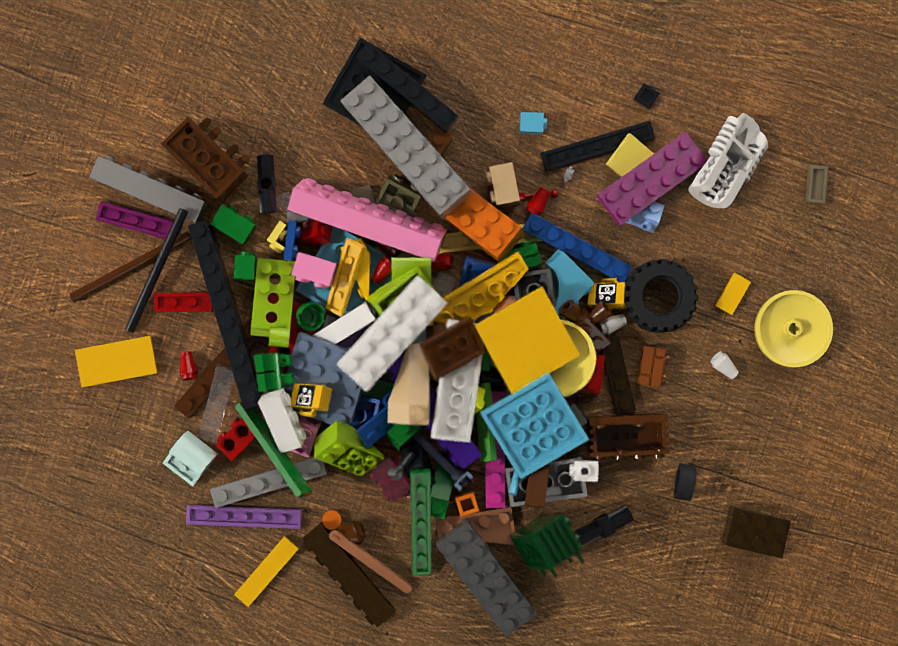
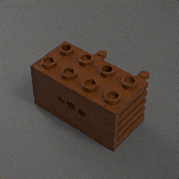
M187 117L161 145L217 200L223 203L249 176L242 169L249 160V157L244 154L235 162L231 157L238 151L237 145H232L224 152L214 142L221 133L219 127H215L208 135L204 132L211 124L210 118H205L197 125L191 118Z
M667 414L586 416L588 422L586 423V433L589 439L587 440V454L595 461L606 460V457L610 456L614 460L626 459L625 456H631L633 459H643L645 455L653 456V458H663L664 454H670L669 449H666V446H669V442L666 441V438H669V434L666 433L668 426L665 425L668 422ZM623 432L628 433L629 436L627 439L622 438ZM633 432L638 434L635 439L631 436ZM614 433L619 435L617 439H613Z

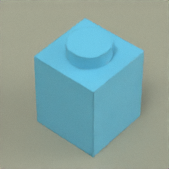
M520 113L519 134L542 135L543 130H547V118H544V113Z

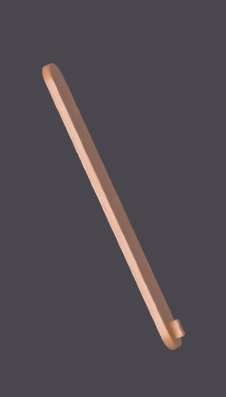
M333 530L330 532V539L402 592H411L412 585L357 544L347 539L339 531Z

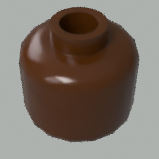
M355 520L341 524L338 528L340 533L357 545L362 544L364 537H366L362 523H358Z

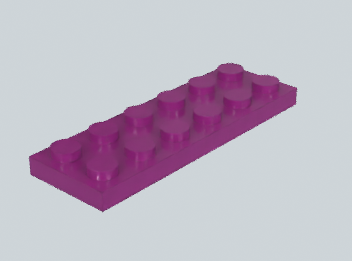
M684 132L601 191L596 197L618 227H620L703 167L708 160L688 133Z

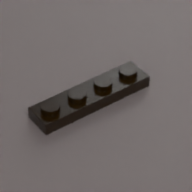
M619 336L609 338L611 343L602 349V355L605 356L604 363L616 414L621 415L634 412L636 408Z

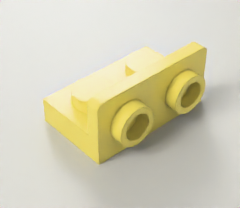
M279 221L267 239L271 243L269 247L280 254L283 251L285 252V247L280 245L281 241H286L288 226Z

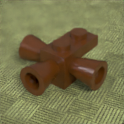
M572 299L561 305L558 313L581 327L588 334L593 342L596 354L611 343L610 339L597 326V323L613 316L611 310L603 301H600L590 313L585 308L579 311Z

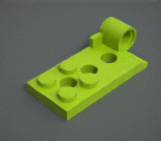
M257 259L250 335L269 337V346L286 348L289 346L295 276L292 275L295 261ZM273 274H278L281 277V281L277 285L272 284L269 280ZM271 293H276L279 296V301L276 304H271L268 301V296ZM270 312L277 315V321L274 323H269L266 320V315Z

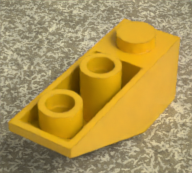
M363 238L355 240L366 246ZM367 246L356 277L359 285L357 291L360 297H365V299L370 296L371 254Z

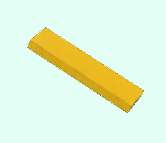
M351 238L346 239L325 309L339 316L345 314L366 248L365 245Z
M284 536L234 595L249 607L296 553L299 547Z

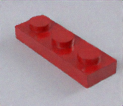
M208 292L154 293V312H213Z

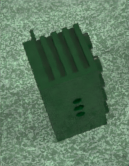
M563 514L540 515L509 535L528 569H539L543 576H546L544 570H550L551 574L557 577L553 568L564 560L572 563L570 556L576 554L581 564L584 563L583 557L578 552L583 549L580 545L582 541L576 533H573L570 528V520L563 516Z

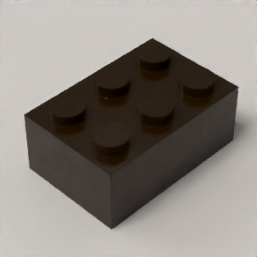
M730 505L721 543L726 546L782 559L791 521L786 518Z

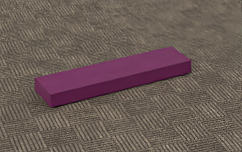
M101 201L95 219L166 239L173 224V221Z

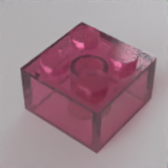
M390 454L370 470L372 473L370 477L376 485H381L383 488L381 492L388 501L391 499L394 503L410 491V480L404 472L402 479L391 480L392 476L388 475V470L390 468H397L398 464Z

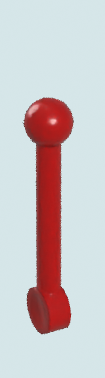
M552 190L549 196L557 197L558 191ZM521 192L519 193L520 200L531 198L535 193L525 194Z

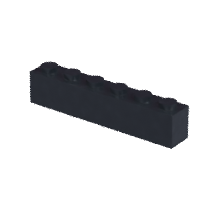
M368 42L356 56V61L444 132L447 133L458 120V115Z

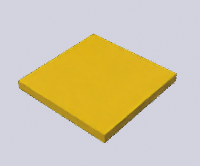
M539 287L475 324L479 337L511 394H514L547 372L551 373L580 356L543 287Z

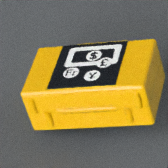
M601 278L600 283H595L591 286L592 289L588 293L587 302L591 309H594L600 301H603L609 309H625V302H627V297H624L625 291H627L625 282H619L617 278Z
M294 384L291 406L300 409V416L315 417L317 415L316 411H328L332 389L325 385Z

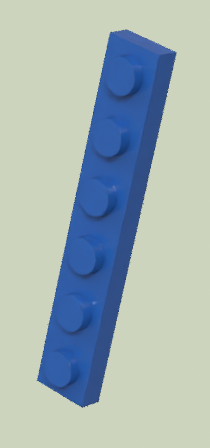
M533 213L530 214L523 227L524 232L563 251L565 254L610 278H617L619 282H625L632 269V266Z

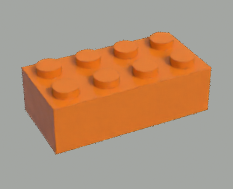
M470 189L472 195L443 220L500 263L523 236L524 231L521 226Z

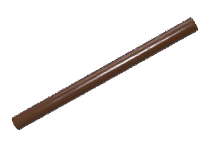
M189 231L177 236L172 250L192 240ZM163 244L70 293L72 301L76 302L153 261L158 257Z

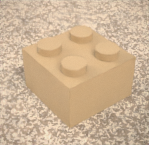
M513 163L490 166L485 176L487 186L492 188V191L489 193L491 205L495 204V208L517 205L520 198Z

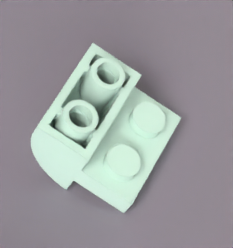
M186 431L171 448L163 464L193 487L218 453L191 432Z

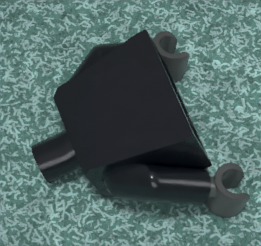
M410 441L407 444L408 448L401 451L402 458L398 463V467L388 470V475L392 476L391 480L402 479L403 470L410 480V470L430 469L431 485L436 484L429 456L418 442ZM410 490L407 494L408 499H410Z

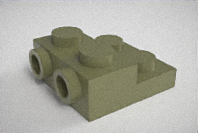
M394 174V176L390 175L387 178L375 204H384L394 211H404L408 216L412 217L422 195L412 184L405 183L403 177Z

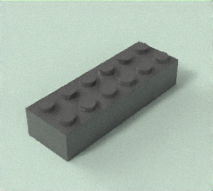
M467 518L436 540L437 548L505 637L537 615L534 605Z

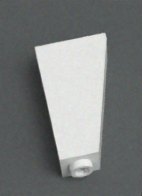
M368 301L312 336L332 344H337L379 316Z

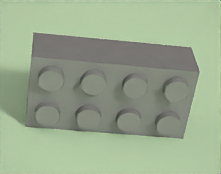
M581 456L556 459L550 462L545 502L587 497L586 481H574L573 476H569L570 464H573V460H582ZM505 466L510 507L525 505L529 475L520 479L517 494L511 495L509 490L514 467Z

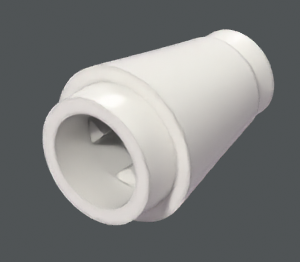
M623 314L613 315L597 323V326L604 334L609 335L626 325L627 321Z
M720 351L710 361L713 364V368L730 379L735 378L739 373L726 353L723 354Z

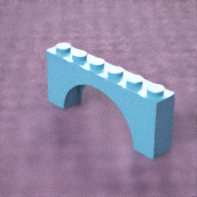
M558 249L545 264L549 269L551 268L557 306L554 309L560 320H564L565 317L558 313L561 305L572 299L577 306L578 300L591 291V286L594 282L563 251Z

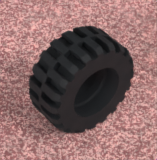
M667 259L652 260L637 267L626 279L627 291H625L624 297H627V302H625L624 310L630 316V320L641 329L652 333L671 332L681 328L692 318V313L697 309L696 301H699V295L696 293L698 287L697 284H694L693 275L689 274L684 266L678 265L675 261H667ZM656 278L670 281L675 286L678 295L675 307L670 312L662 315L649 311L642 299L644 287L648 282Z

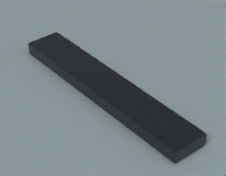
M646 121L542 152L540 156L545 172L614 152L628 133L632 134L641 143L655 140L651 122Z

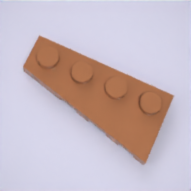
M511 507L479 511L460 517V514L447 516L444 520L436 518L438 538L467 518L485 542L514 545L509 536L515 532Z

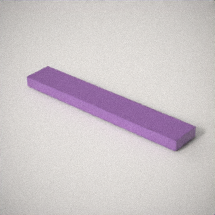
M187 505L186 524L301 529L302 509L237 506L215 508L212 505Z

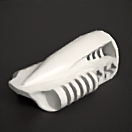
M742 113L738 118L728 116L722 130L718 134L719 136L716 137L715 142H713L712 147L708 151L711 156L698 172L688 189L695 199L707 206L727 208L731 205L743 183L749 182L760 159H762L763 154L768 148V141L760 131L758 124L745 113Z

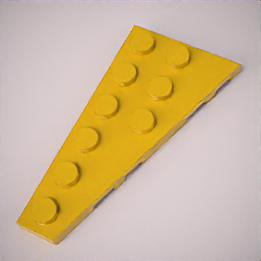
M517 251L443 297L447 304L428 325H433L434 321L445 322V325H447L448 319L460 321L467 316L471 317L474 323L481 315L491 314L494 307L503 300L506 293L528 271V267L519 252Z

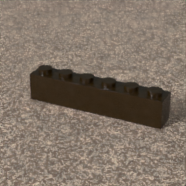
M321 521L302 538L304 540V547L309 552L312 550L315 553L316 561L321 566L325 565L329 570L327 573L332 580H337L342 585L340 589L346 596L350 595L354 599L353 604L359 611L362 609L365 612L366 620L371 625L380 626L395 613V607L350 554L330 539V531Z

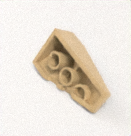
M410 344L406 349L388 401V423L429 425V366L419 344Z

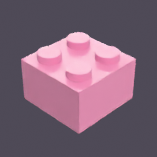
M298 252L292 275L296 276L295 280L304 283L313 281L315 282L314 286L328 289V286L333 284L339 264Z

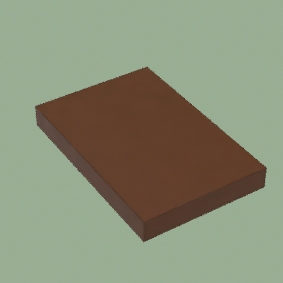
M469 316L419 343L435 380L444 377L486 352L475 325Z

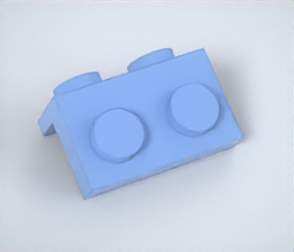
M654 201L625 223L653 233L660 222L665 205Z

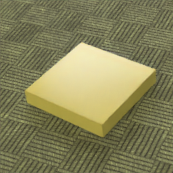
M628 133L606 165L622 177L654 153L632 134Z

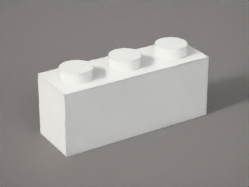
M284 388L262 394L258 404L280 453L301 448L306 439V433L300 427L299 417L291 406L289 394H286Z

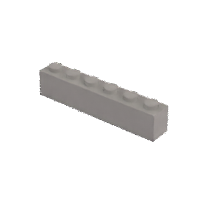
M105 155L104 158L98 156L89 176L90 178L176 215L179 208L188 211L187 220L195 223L200 222L208 204L203 201L204 197L193 193L192 196L185 193L186 189L177 185L175 188L168 186L169 182L163 179L153 180L150 178L151 174L140 170V173L133 171L134 167L128 164L118 165L115 163L116 159Z
M314 457L293 463L305 481L328 473L326 463ZM275 468L210 489L215 508L289 485L278 469Z

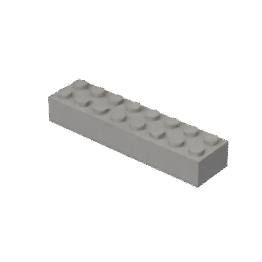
M370 75L341 100L347 111L442 219L472 195L470 188Z

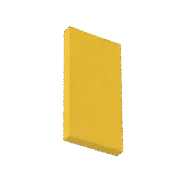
M152 336L75 350L81 387L158 373Z

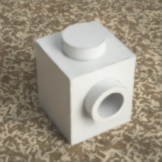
M573 460V464L569 466V476H573L574 481H598V461Z

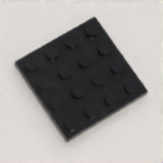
M359 38L322 104L361 126L343 106L341 100L370 75L405 115L410 104L356 61V56L367 44V41ZM371 44L422 86L427 77L426 74Z

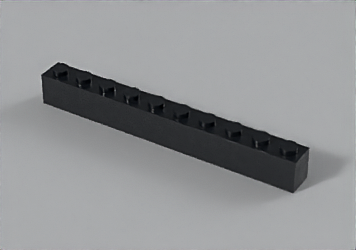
M204 220L189 225L188 228L244 410L249 411L260 407L258 401L264 393L258 391V373H256L255 363L213 226L209 221Z

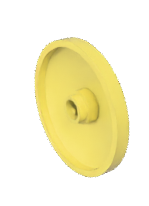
M799 290L784 291L769 298L760 308L755 320V338L763 354L774 363L786 367L806 366L817 361L828 349L833 335L832 318L823 302L814 295Z
M561 320L580 356L554 370L550 375L563 397H568L582 390L592 378L596 367V352L591 338L581 327L572 322Z

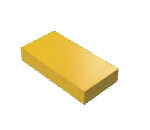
M734 272L715 306L729 315H733L751 282Z

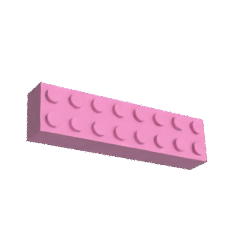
M309 178L303 179L293 188L287 209L289 211L422 258H431L433 262L441 251L447 229L438 223L430 224L421 217L413 218L404 211L391 210L384 204L377 205L371 203L367 198L354 197L350 192L334 190L335 188L330 185H320L315 180Z

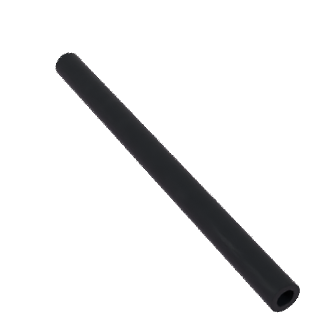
M179 208L125 327V330L134 333L186 219L188 211Z

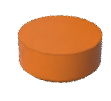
M328 510L322 517L323 525L330 530L338 528L342 521L341 514L336 510Z

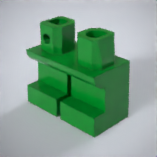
M281 352L254 355L256 373L263 372L257 374L259 392L282 389L294 383L293 373H283V366L292 365L291 355L281 354Z

